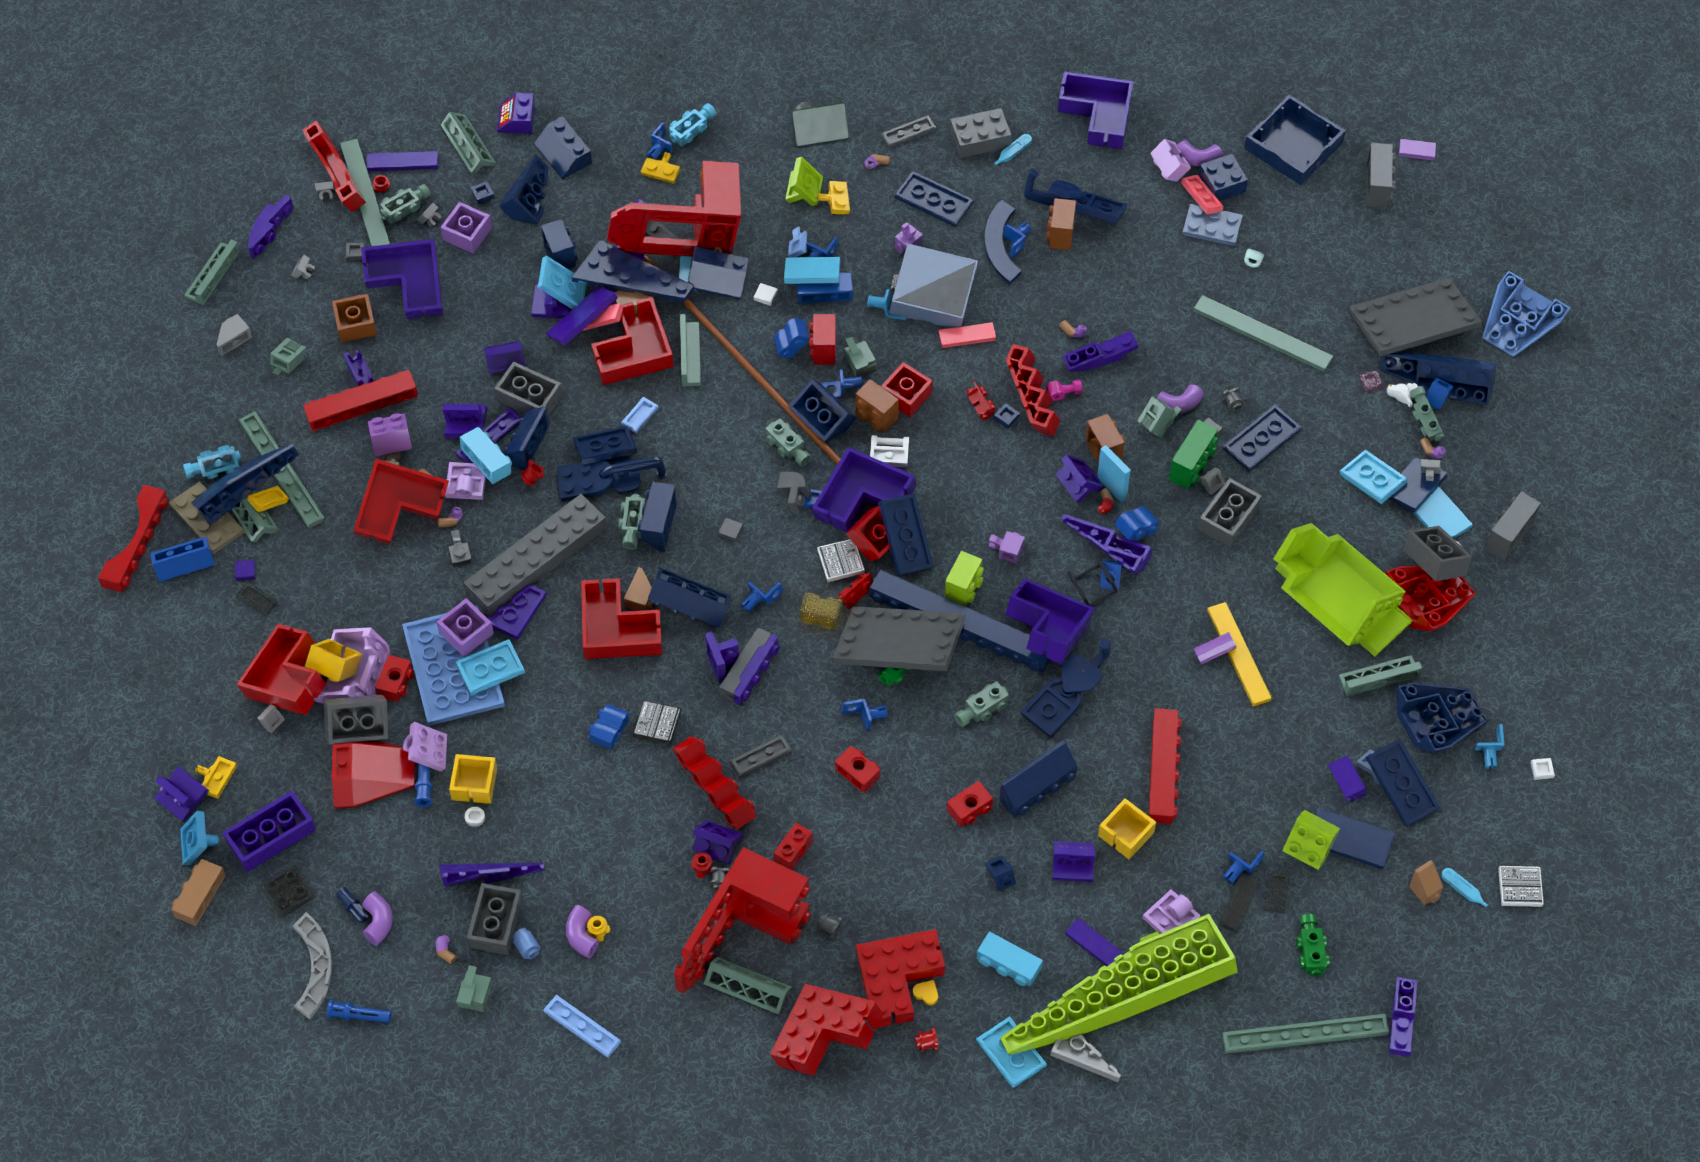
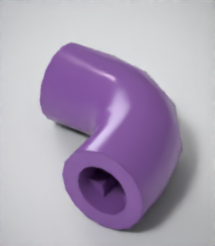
M1187 140L1177 145L1181 151L1180 157H1185L1189 165L1200 167V164L1224 156L1221 148L1216 144L1205 150L1194 148Z
M1188 385L1182 395L1173 396L1161 391L1157 398L1164 401L1172 409L1178 406L1182 409L1179 414H1183L1193 410L1204 396V392L1197 385Z
M374 891L366 897L362 904V907L373 918L371 924L363 931V934L369 942L378 946L391 930L393 914L386 900Z
M575 905L566 922V937L572 948L590 959L599 945V941L589 936L586 932V926L589 919L592 918V914L584 907Z

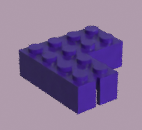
M1064 71L1058 112L1091 116L1087 144L1097 146L1107 144V147L1122 149L1132 97L1133 81Z
M434 239L361 247L364 281L367 289L402 285L404 310L407 319L421 318L425 313L427 317L443 315L437 251Z
M848 447L812 507L814 517L829 525L832 522L834 527L847 532L850 530L865 502L878 506L880 501L912 494L917 486L915 476Z
M1024 578L1010 596L1005 615L1033 627L1026 649L1038 655L1045 654L1046 658L1062 664L1088 629L1095 608Z

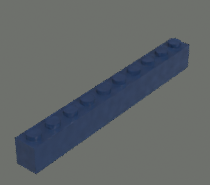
M882 570L879 571L870 586V597L878 603L884 602L888 604L892 609L964 613L965 621L959 638L975 642L980 648L991 649L998 656H1007L1017 664H1025L1033 671L1044 672L1050 659L1046 658L1045 654L1038 655L1026 649L1030 637L1029 634Z

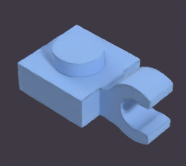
M799 226L793 229V240L789 241L788 256L790 258L806 253L807 232L800 233Z

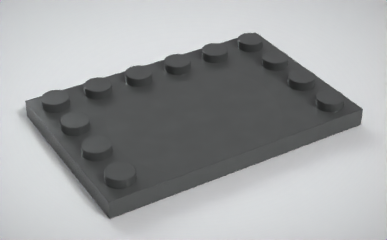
M1450 277L1349 306L1352 317L1380 357L1482 327L1481 319Z
M853 606L834 653L833 662L834 664L947 671L965 621V614Z

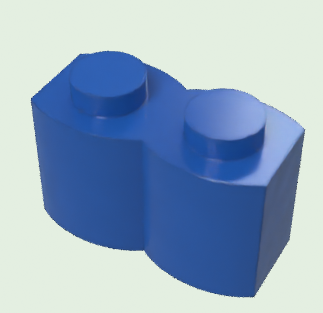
M793 318L785 324L784 329L776 333L774 341L779 357L790 359L797 354L799 348L807 344L809 335L805 320Z
M1143 506L1134 511H1127L1121 514L1114 525L1129 541L1139 540L1143 536H1152L1156 533L1160 522Z
M607 704L605 708L600 709L597 716L598 720L595 724L592 723L588 734H590L591 742L612 750L629 721V712Z

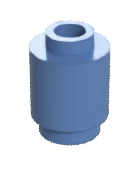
M522 928L513 934V943L524 959H533L539 954L541 947L530 931Z

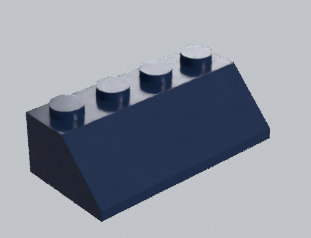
M659 567L648 599L656 605L663 604L668 606L673 612H683L689 618L703 620L705 624L711 627H720L731 598L728 594Z
M1062 740L1001 783L999 801L1014 818L1019 814L1024 815L1033 804H1040L1050 792L1052 794L1057 792L1063 783H1069L1074 780L1077 773V764L1066 742Z

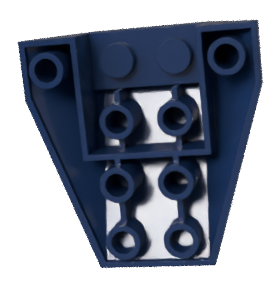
M1409 683L1397 686L1396 688L1397 716L1416 748L1433 753L1450 749L1488 721L1469 688L1422 683Z

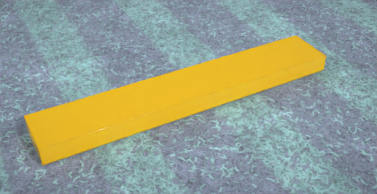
M1226 602L1208 607L1207 611L1219 636L1229 632L1236 645V649L1227 653L1252 706L1271 701L1269 691Z

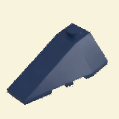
M537 155L533 157L515 181L499 206L513 220L537 224L544 212V207L540 205L541 199H545L546 195L542 188L543 185L547 184L549 167Z

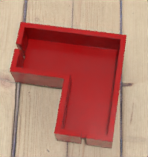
M653 297L636 301L638 315H635L633 302L622 305L623 311L619 322L624 336L591 344L593 358L602 385L674 367L673 354Z
M375 459L353 534L370 539V536H374V541L390 545L400 510L437 520L449 480Z
M620 578L603 579L604 592L600 593L599 580L581 581L583 651L585 659L662 655L660 610L622 612Z
M277 624L236 685L248 699L306 715L315 702L314 698H318L326 686V683L316 670L303 667L307 661L311 645L316 643L307 631Z
M936 929L856 945V957L866 999L875 1001L883 1012V1017L877 1028L891 1025V1014L895 1013V1024L914 1021V1010L907 983L945 975V963Z
M805 984L770 1055L776 1064L782 1068L793 1071L796 1069L800 1073L814 1076L831 1040L867 1049L874 1035L872 1029H877L883 1017V1012L875 1001Z

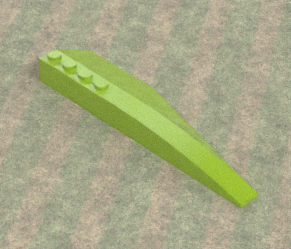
M1210 914L1204 915L1133 945L1124 955L1120 954L1114 958V962L1107 967L1104 965L1098 969L1097 974L1092 977L1088 976L1062 994V998L1056 1002L1053 1000L1047 1005L1046 1009L1040 1013L1036 1012L1026 1023H1020L1001 1036V1042L1008 1055L1053 1044L1059 1039L1063 1041L1079 1034L1082 1035L1108 1026L1237 973L1236 958Z

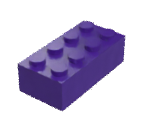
M290 791L222 833L227 845L247 873L313 833L316 829L308 812L294 792Z

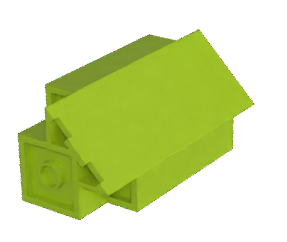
M1312 523L1291 529L1273 558L1278 562L1275 569L1286 578L1281 588L1348 646L1356 643L1361 644L1376 657L1413 622L1409 616L1398 608L1403 601L1402 597L1406 591L1339 534L1327 537Z

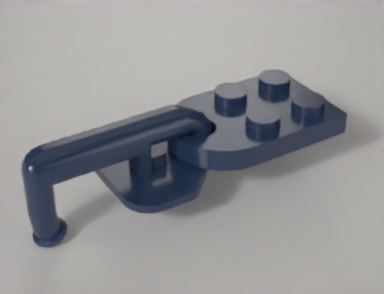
M1034 169L1029 170L1024 190V196L1028 200L1048 206L1054 205L1055 198L1075 200V210L1077 212L1086 214L1090 218L1103 219L1111 224H1117L1126 211L1127 203L1089 192H1082L1075 184L1061 180L1054 181L1048 193L1033 189L1034 181L1039 173Z
M660 457L641 460L627 458L617 460L613 465L603 460L584 465L580 462L558 466L561 501H570L580 494L585 498L606 493L611 488L619 493L635 491L640 486L639 471L657 468L656 476L659 479H664L667 476L666 468Z
M1103 638L1100 640L1099 647L1102 650L1091 662L1081 655L1071 656L1062 665V678H1056L1048 682L1021 711V715L1048 737L1052 738L1080 707L1081 692L1093 690L1101 681L1102 675L1098 668L1110 656L1109 639Z

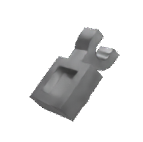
M459 530L451 531L454 546H449L453 566L472 562L468 543H461Z

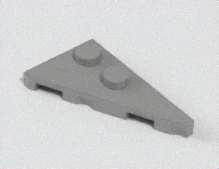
M1081 1034L1063 1041L1061 1039L1056 1040L1051 1050L1050 1056L1113 1081L1119 1082L1121 1074L1117 1072V1069L1112 1064L1109 1066L1101 1058L1102 1054L1090 1043L1086 1042Z

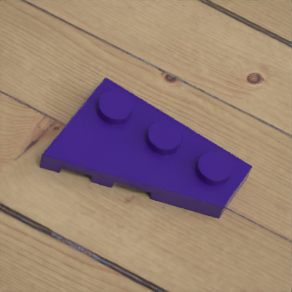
M529 584L516 594L511 602L504 607H500L496 614L487 619L492 622L493 629L518 640L547 596L546 591Z

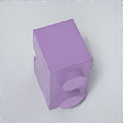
M1164 139L1150 154L1154 158L1153 162L1162 171L1161 175L1166 180L1177 182L1191 167L1185 157H1180L1181 151L1177 144Z

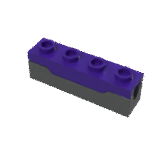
M759 627L756 629L720 685V696L738 705H741L744 700L747 701L749 699L751 688L759 683L761 672L768 669L770 658L772 655L776 656L779 651L778 636Z

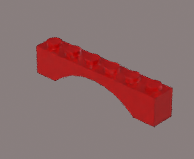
M317 120L302 131L327 169L341 202L351 212L365 204L366 201L327 131Z
M143 485L136 499L140 514L136 534L130 544L120 554L105 563L98 577L101 587L123 593L125 587L130 585L131 575L133 571L137 570L139 565L138 560L140 556L145 554L146 544L148 540L152 539L154 534L153 529L156 524L160 523L161 513L168 506L169 499L165 490Z

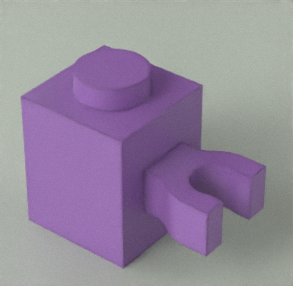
M907 222L902 225V231L895 236V249L901 254H905L907 244L916 246L923 244V234Z
M1008 531L1004 539L991 534L989 548L999 550V559L1017 564L1024 547L1025 537L1019 533Z

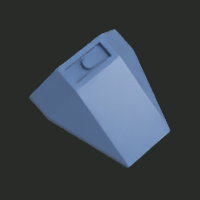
M1508 271L1497 286L1482 338L1514 357L1559 325L1571 307L1557 299H1554L1553 302L1525 286L1524 279Z

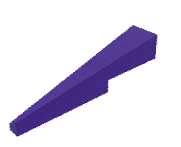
M1066 514L1061 518L1064 523L1135 574L1144 570L1152 555L1150 546L1117 536L1115 530Z
M543 863L439 864L444 887L483 877L485 884L545 870Z

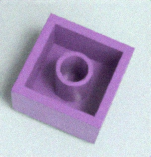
M459 202L440 228L443 241L474 254L491 231L492 224L490 215Z
M397 413L390 417H377L368 421L375 456L412 449L405 414Z
M467 598L436 621L439 633L463 657L467 656L494 634L492 622Z

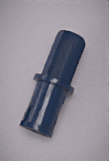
M346 887L337 892L336 897L344 904L345 910L350 912L359 923H364L369 916L359 904L360 901L355 899Z

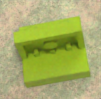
M803 157L796 158L794 170L790 174L785 200L788 203L804 199L811 206L818 205L817 194L820 193L823 176Z

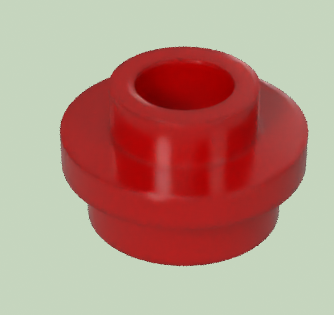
M383 175L376 176L372 182L373 189L377 192L387 191L390 188L389 179Z

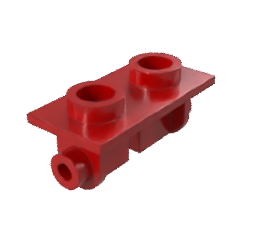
M973 382L976 387L969 388L967 396L973 406L980 403L974 408L981 419L987 420L990 417L989 415L995 414L994 410L996 407L991 399L987 400L986 395L988 393L983 385L979 387L976 382Z
M860 574L851 583L852 588L847 587L840 592L837 600L840 603L845 602L848 610L857 604L861 598L870 592V586L873 583L871 574Z

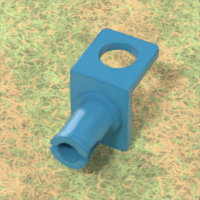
M890 289L886 290L885 297L869 295L868 307L883 308L885 316L889 318L907 319L906 317L890 314L892 303Z
M1499 724L1496 728L1497 743H1477L1474 747V751L1484 752L1486 769H1489V766H1491V769L1498 767L1496 751H1501L1504 747L1503 724Z

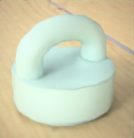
M1247 249L1244 262L1250 267H1258L1263 260L1264 254L1253 249ZM1249 258L1257 260L1256 263L1250 262Z

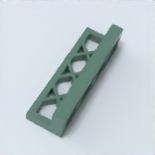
M449 112L441 126L472 174H476L483 165L494 166L496 164L495 160L465 114Z
M230 240L228 245L222 242L218 245L185 293L184 297L202 305L205 304L240 253L237 241Z
M680 314L682 387L701 386L699 322H686V314Z
M247 498L240 501V507L236 505L232 509L251 543L257 542L264 533L273 534L278 530L267 510L258 513L248 502ZM245 510L249 513L248 521L244 519ZM253 524H256L258 528L255 534L253 533Z
M1412 655L1339 674L1338 677L1346 696L1420 677L1422 666L1420 662L1415 663ZM1408 661L1410 663L1408 665L1399 667L1401 663H1405ZM1383 668H1390V670L1382 671ZM1365 673H1372L1371 675L1364 676ZM1345 678H1354L1353 680L1345 681Z
M719 957L711 961L704 982L707 986L776 1014H780L785 998L790 994L792 988L789 985ZM713 971L721 975L723 982L718 984L711 981ZM733 980L739 981L742 989L739 991L733 990L729 982ZM748 989H758L761 997L756 999L751 997ZM773 995L780 998L777 1007L770 1005L767 999L768 996Z

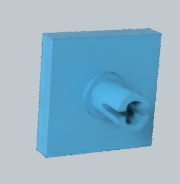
M196 811L180 829L183 865H191L207 846L216 847L218 845V835L206 834L204 812Z

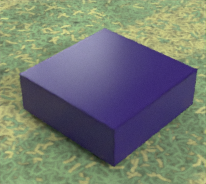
M255 560L235 561L236 581L255 579Z

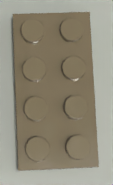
M199 481L170 501L169 505L199 538L207 537L211 551L215 554L245 532L228 512L221 516L217 522L209 526L191 504L193 500L207 490Z

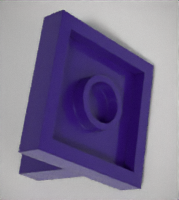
M535 284L532 317L564 318L569 313V307L539 289L538 284Z
M521 341L484 347L489 374L507 371L513 362L525 367Z
M443 404L442 411L446 420L445 438H460V436L477 427L483 431L488 410L486 404Z
M1067 454L1061 459L1065 465L1055 475L1075 502L1082 501L1092 490L1099 492L1104 488L1085 460Z
M713 632L705 634L706 652L718 683L721 684L726 677L725 667L732 668L739 657V646L736 638L717 644Z
M178 766L169 779L161 775L157 778L155 782L161 787L154 799L185 822L208 793L209 789Z
M706 820L695 827L693 834L696 835L692 850L699 853H707L714 859L730 864L736 845L743 838V833Z
M1054 841L1053 880L1093 882L1094 843Z

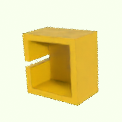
M326 639L311 645L305 667L316 670L319 675L322 674L328 677V680L332 682H340L356 675L363 653L346 647L342 658L341 654L344 645L332 639Z
M456 754L449 788L451 799L454 801L470 802L471 798L475 803L491 804L498 769L496 759L493 757Z
M1124 798L1100 824L1098 836L1111 846L1115 844V849L1130 860L1154 834L1156 821Z

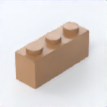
M203 859L200 860L198 865L196 864L193 867L190 879L183 884L180 896L173 901L171 907L175 918L197 926L226 876L223 867Z

